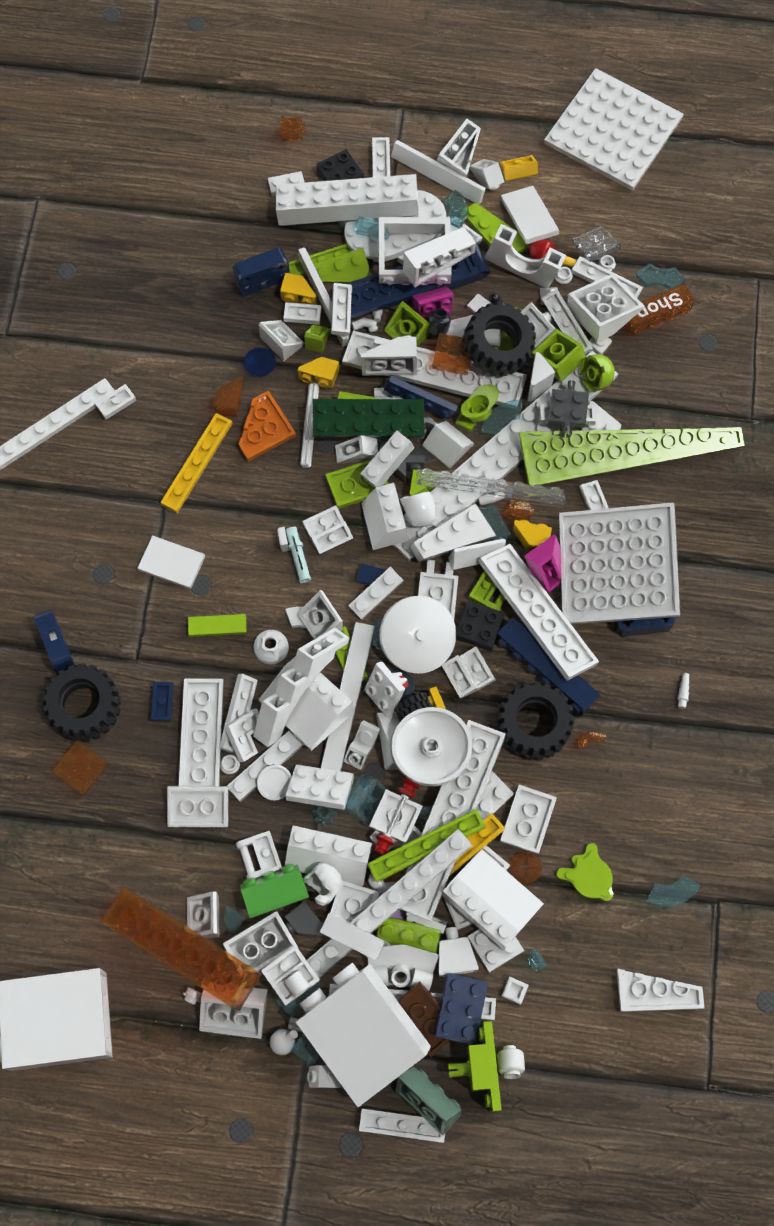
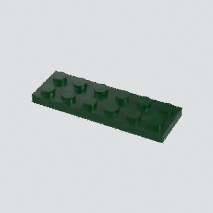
M312 399L313 437H358L361 435L367 437H392L396 431L405 437H424V399Z

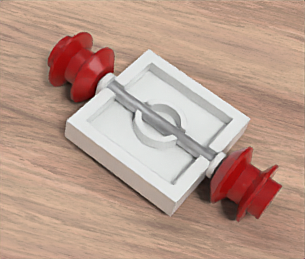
M408 778L401 779L404 785L397 788L401 796L387 789L385 790L369 825L370 828L383 833V835L376 836L378 839L377 844H372L375 847L374 851L378 854L385 855L390 852L388 850L389 845H394L391 837L406 844L423 807L408 800V798L416 797L415 789H420L417 783Z

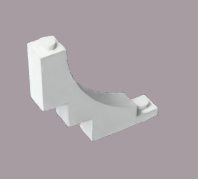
M334 627L298 649L293 668L280 675L275 694L262 701L253 737L267 747L281 738L287 720L298 700L314 678L334 659L336 650L348 644V636Z

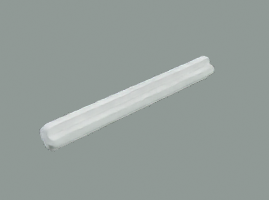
M310 383L308 386L300 465L303 468H310L314 442L312 399H318L319 386L316 383Z

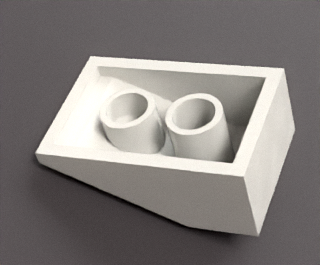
M397 337L362 353V376L417 375L416 337Z

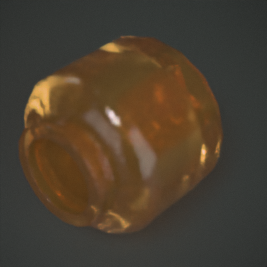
M513 498L506 504L505 515L511 522H515V520L529 521L530 517L534 515V507L531 506L528 499Z

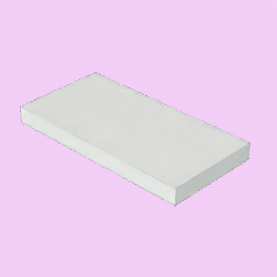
M534 186L501 195V201L525 244L559 235L558 227Z

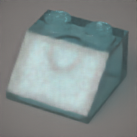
M363 773L350 791L345 810L356 820L375 832L376 830L370 828L369 825L387 788L378 779Z

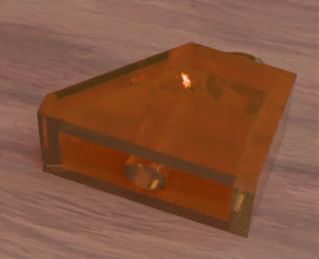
M239 376L218 390L217 397H213L212 407L215 408L217 414L238 418L244 390L243 377Z

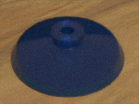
M254 348L244 358L245 369L254 376L268 375L276 366L275 355L266 348Z

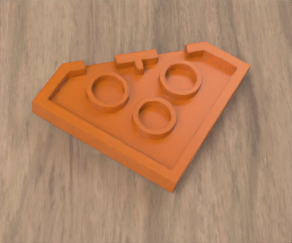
M269 390L252 399L249 415H247L244 431L239 441V448L248 462L296 437V432Z

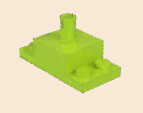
M492 1021L483 1022L479 1028L478 1040L483 1042V1044L469 1045L466 1048L467 1063L448 1064V1070L457 1069V1071H450L448 1073L449 1078L468 1076L471 1092L488 1090V1094L484 1095L485 1107L489 1108L490 1112L501 1111L493 1026Z

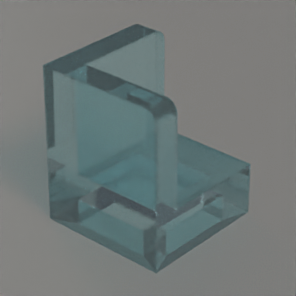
M304 1033L301 1034L291 1050L293 1054L312 1066L320 1056Z

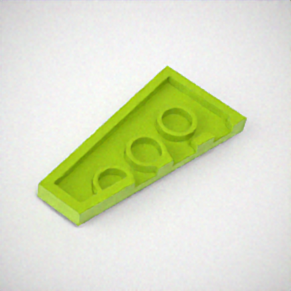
M476 202L461 212V216L477 234L483 237L482 239L488 246H490L501 224L513 229ZM517 231L512 246L520 254L528 248L529 244H525L522 236Z

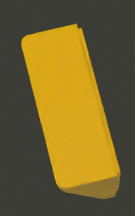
M533 155L500 162V167L506 181L538 174V162Z

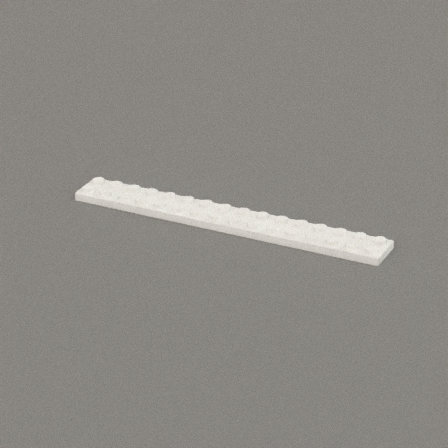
M591 351L588 355H586V357H588L589 355H594L596 353ZM580 365L562 382L557 381L431 491L436 504V520L432 525L416 527L406 521V514L403 515L410 540L392 546L410 561L415 557L409 547L413 542L460 514L470 505L475 504L480 496L485 495L523 461L518 432L557 431L560 428L558 425L540 424V404H551L552 389L567 390L568 381L571 380L572 386V381L574 380L576 382L575 391L589 392L588 403L602 390L591 392L586 389L582 383L584 377L583 374L580 375ZM615 371V374H614V379H613V381H614V380L617 378V376H618V373H617L616 371Z

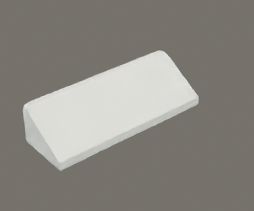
M499 539L454 549L449 556L452 569L456 570L479 565L480 557L504 547L506 540Z

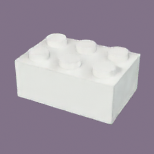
M276 911L226 941L223 945L246 983L262 973L261 970L294 947L296 943Z

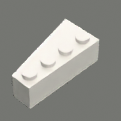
M464 227L454 230L451 233L404 252L403 272L414 287H417L475 253L476 242Z

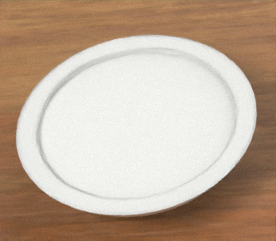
M267 766L258 776V790L266 799H283L286 797L292 776L283 766Z

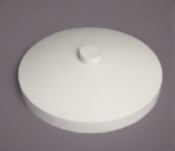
M411 596L399 600L388 609L381 622L380 644L382 650L394 666L406 672L419 674L437 669L446 662L455 646L456 628L451 614L440 602L430 597Z
M427 707L413 711L398 724L392 738V754L396 766L409 780L424 786H441L458 778L467 768L472 755V738L468 727L456 714L443 708Z

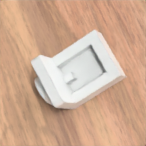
M327 1065L309 1066L307 1073L309 1088H341L340 1082Z

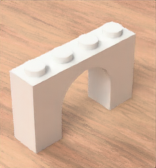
M501 224L484 258L533 283L549 288L559 272L566 255L549 248L542 259L526 258L519 254L512 246L517 231Z

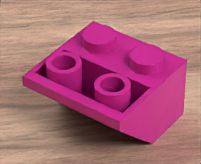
M445 286L413 295L412 308L426 321L429 313L435 309H444L448 314H452L454 294Z
M552 535L525 555L530 571L548 593L561 584L560 545L556 535Z

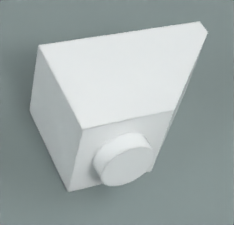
M482 159L470 165L471 171L481 186L494 190L499 187V184L504 183L498 162Z
M362 435L335 445L337 463L339 464L367 461L373 459L378 453L377 439Z

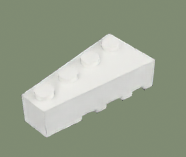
M474 504L413 542L409 547L417 560L422 562L453 552L456 548L488 541L496 535L477 505Z

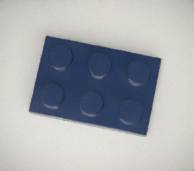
M446 973L434 1033L435 1037L468 1045H476L488 982Z

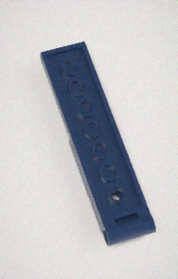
M476 242L475 253L451 266V284L418 285L417 287H414L413 284H379V273L346 283L352 285L351 319L399 304L402 301H409L410 304L412 303L413 295L445 286L452 290L476 282L478 278L487 277L491 271L478 243ZM403 265L389 270H403ZM333 288L330 289V293H331L332 296H333Z

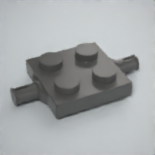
M571 380L568 381L567 390L552 389L548 424L563 427L562 437L564 438L566 431V438L570 436V428H585L589 392L575 391L576 382L574 380L572 381V386Z

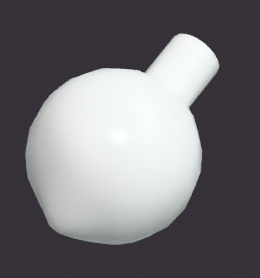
M285 1029L275 1031L270 1038L272 1051L278 1055L289 1054L295 1047V1038L298 1037L297 1031Z

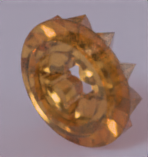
M528 851L519 852L510 862L511 875L520 883H532L541 875V860L534 853ZM527 859L528 865L535 868L529 869L525 875L524 868L518 866L524 865Z

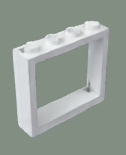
M379 217V284H412L403 270H385L384 233H445L446 235L451 233L450 217ZM451 267L420 285L451 284Z

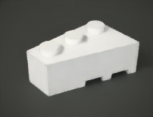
M466 119L440 152L437 162L467 177L481 128Z

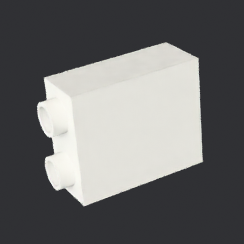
M351 963L332 978L338 985V989L326 997L319 988L300 1003V1006L306 1013L296 1024L356 1106L359 1107L424 1058L431 1046L372 966L369 964L359 972L356 966Z
M97 968L0 981V1062H2V1069L16 1071L113 1058L107 973Z

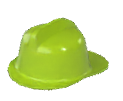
M491 384L477 388L462 404V414L470 418L474 424L488 419L491 415L492 406L499 397L498 388Z

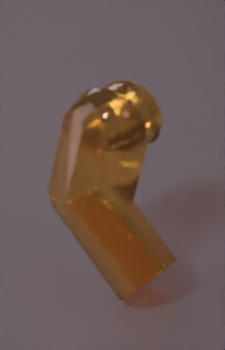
M589 730L578 735L576 738L577 746L585 748L588 746L587 742L591 740L603 743L606 735L602 732Z

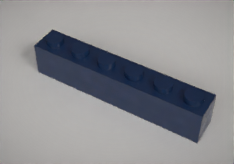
M512 618L497 633L496 640H498L499 646L503 649L507 648L516 661H521L526 665V669L531 674H536L540 678L543 685L545 683L550 684V688L553 690L558 688L561 691L560 695L562 697L565 695L568 698V704L572 706L575 713H580L583 716L598 700L600 693L579 675L567 681L535 637L516 619Z

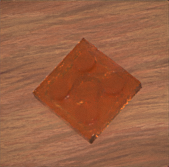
M439 333L432 364L433 369L468 375L471 360L467 359V352L463 350V337Z
M77 740L52 772L84 796L109 764Z

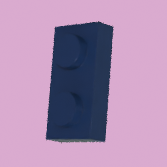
M154 682L151 721H172L173 682Z

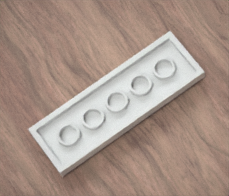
M184 679L179 786H219L221 749H219L222 735L223 679Z

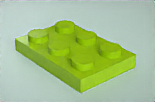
M372 459L325 474L338 509L364 501L375 489L360 474Z

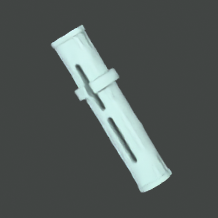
M290 527L285 530L289 541L288 548L292 552L300 583H307L311 581V577L302 549L303 542H300L297 527ZM293 540H295L298 552H296ZM299 558H300V560H301L303 570H301V566H300V563H299Z

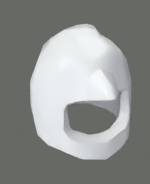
M424 492L410 497L406 496L400 499L406 512V521L416 527H428L436 520V504L431 492Z

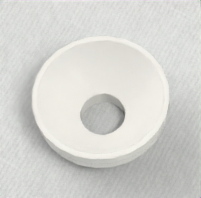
M277 630L263 631L255 639V655L265 664H277L288 654V641ZM268 639H273L276 641V646L269 649L265 647V642Z

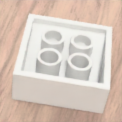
M613 274L568 294L567 306L571 313L597 342L615 334L644 309V305Z

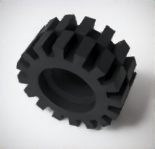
M420 693L403 700L394 710L401 722L413 711L432 707L427 695Z

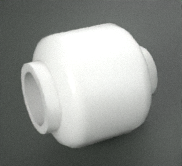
M514 1045L504 1046L503 1050L497 1054L498 1072L505 1079L519 1078L520 1074L525 1071L523 1052L516 1049Z

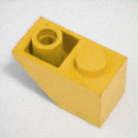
M285 273L280 290L281 300L287 303L316 305V294L304 277Z
M325 357L315 359L298 367V379L305 383H316L322 388L328 387L333 389L339 372V361Z
M515 520L513 532L528 552L551 536L552 528L545 524L536 525L527 520Z

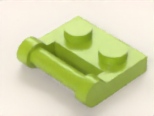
M486 571L483 572L469 595V599L498 611H501L500 607L506 598L500 593L495 603L489 601L497 586Z

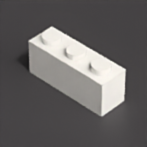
M396 431L360 474L373 487L383 486L414 449L412 442Z

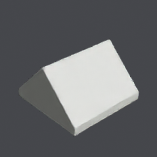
M282 320L259 323L260 338L283 361L305 344Z
M539 352L535 354L527 402H532L541 396L553 384L555 371Z
M444 421L433 427L422 447L450 469L474 443L449 422Z
M319 590L297 613L314 639L334 627L339 631L343 630L342 619L322 590Z
M213 891L187 897V939L219 937V896L217 892Z

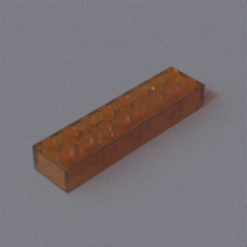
M124 886L101 921L107 927L238 1011L241 1010L262 975L253 967Z

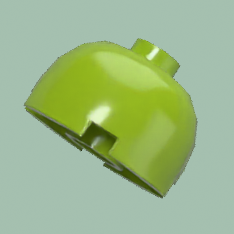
M602 354L584 357L580 364V375L583 374L584 377L582 383L591 392L607 388L612 383L615 374L611 360Z

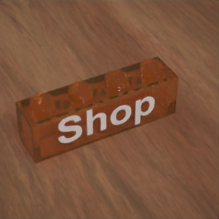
M681 284L641 301L644 309L627 322L624 328L629 336L640 334L649 327H656L665 320L670 321L679 314L690 312L695 299L686 284Z

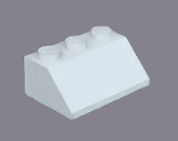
M391 483L375 488L361 503L373 550L410 540L395 484Z
M205 982L201 996L199 1031L261 1039L267 1003V989Z

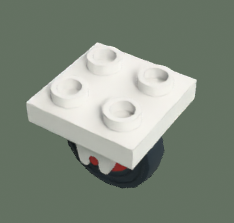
M383 662L376 663L364 691L384 715L389 717L393 715L399 701L411 697L415 689V682L406 672L398 669L389 670Z

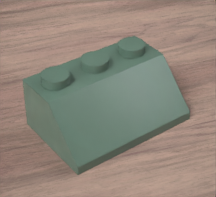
M413 1066L398 1077L396 1093L439 1133L444 1135L460 1118L462 1111L460 1105L456 1100L449 1099L438 1084L434 1085L429 1081L424 1071L421 1069L417 1070Z

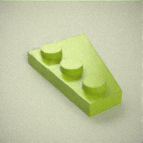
M364 248L313 264L322 282H352L372 275Z
M390 917L378 927L377 937L388 942L390 945H408L437 954L441 930Z

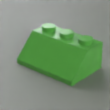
M298 864L286 865L282 867V870L275 873L274 871L266 872L262 875L263 877L258 879H246L240 885L250 918L309 897Z

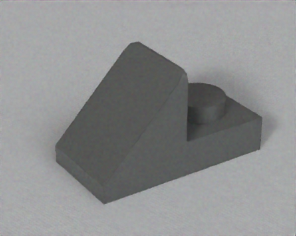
M407 456L394 471V474L406 483V470L412 472L413 470H424V456Z

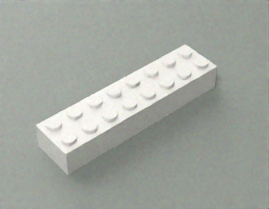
M416 174L277 185L276 213L279 226L419 215Z

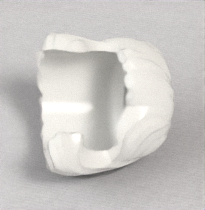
M325 863L317 865L311 873L303 878L304 883L312 886L320 894L315 898V901L322 906L332 901L340 889L342 880L337 869Z

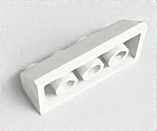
M293 826L288 843L285 866L298 864L301 873L309 874L317 865L325 863L337 869L342 881L363 887L372 843Z

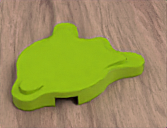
M594 843L587 845L583 855L572 857L574 868H560L557 871L558 879L571 883L575 890L585 898H595L607 902L613 897L611 869L600 859L598 848Z

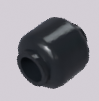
M435 309L429 313L427 319L429 323L428 332L435 337L448 333L451 317L446 310Z

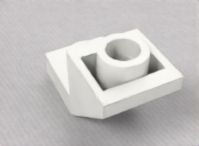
M363 720L355 739L348 748L343 762L361 770L376 742L381 728Z

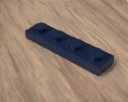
M394 376L389 378L383 389L391 395L403 399H424V410L436 413L442 418L450 419L458 407Z

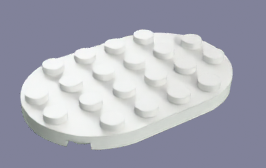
M418 190L419 215L401 216L446 217V210L437 197L428 192ZM379 218L348 220L345 225V240L348 248L351 251L364 248L366 258L373 259V262H379ZM384 233L385 261L398 258L410 249L439 238L442 233Z

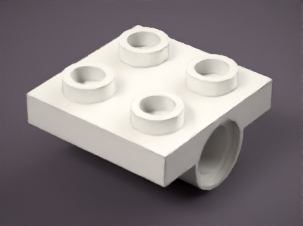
M296 945L261 970L285 1006L320 981Z

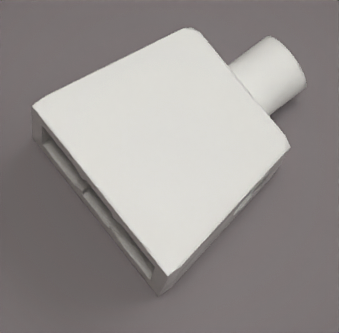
M457 927L446 928L447 940L439 941V978L446 977V973L459 975L477 972L479 970L468 937L459 938Z

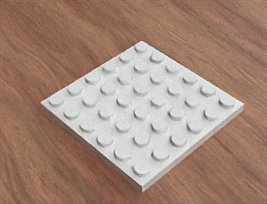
M595 68L546 136L544 144L633 191L682 120L684 114Z
M674 502L559 513L562 613L570 624L680 617Z

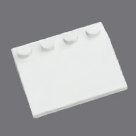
M296 656L283 667L259 698L260 703L275 694L280 675L293 668ZM319 673L298 700L285 726L312 751L355 713L353 702L322 673Z
M483 850L456 875L442 892V896L502 950H505L544 904Z

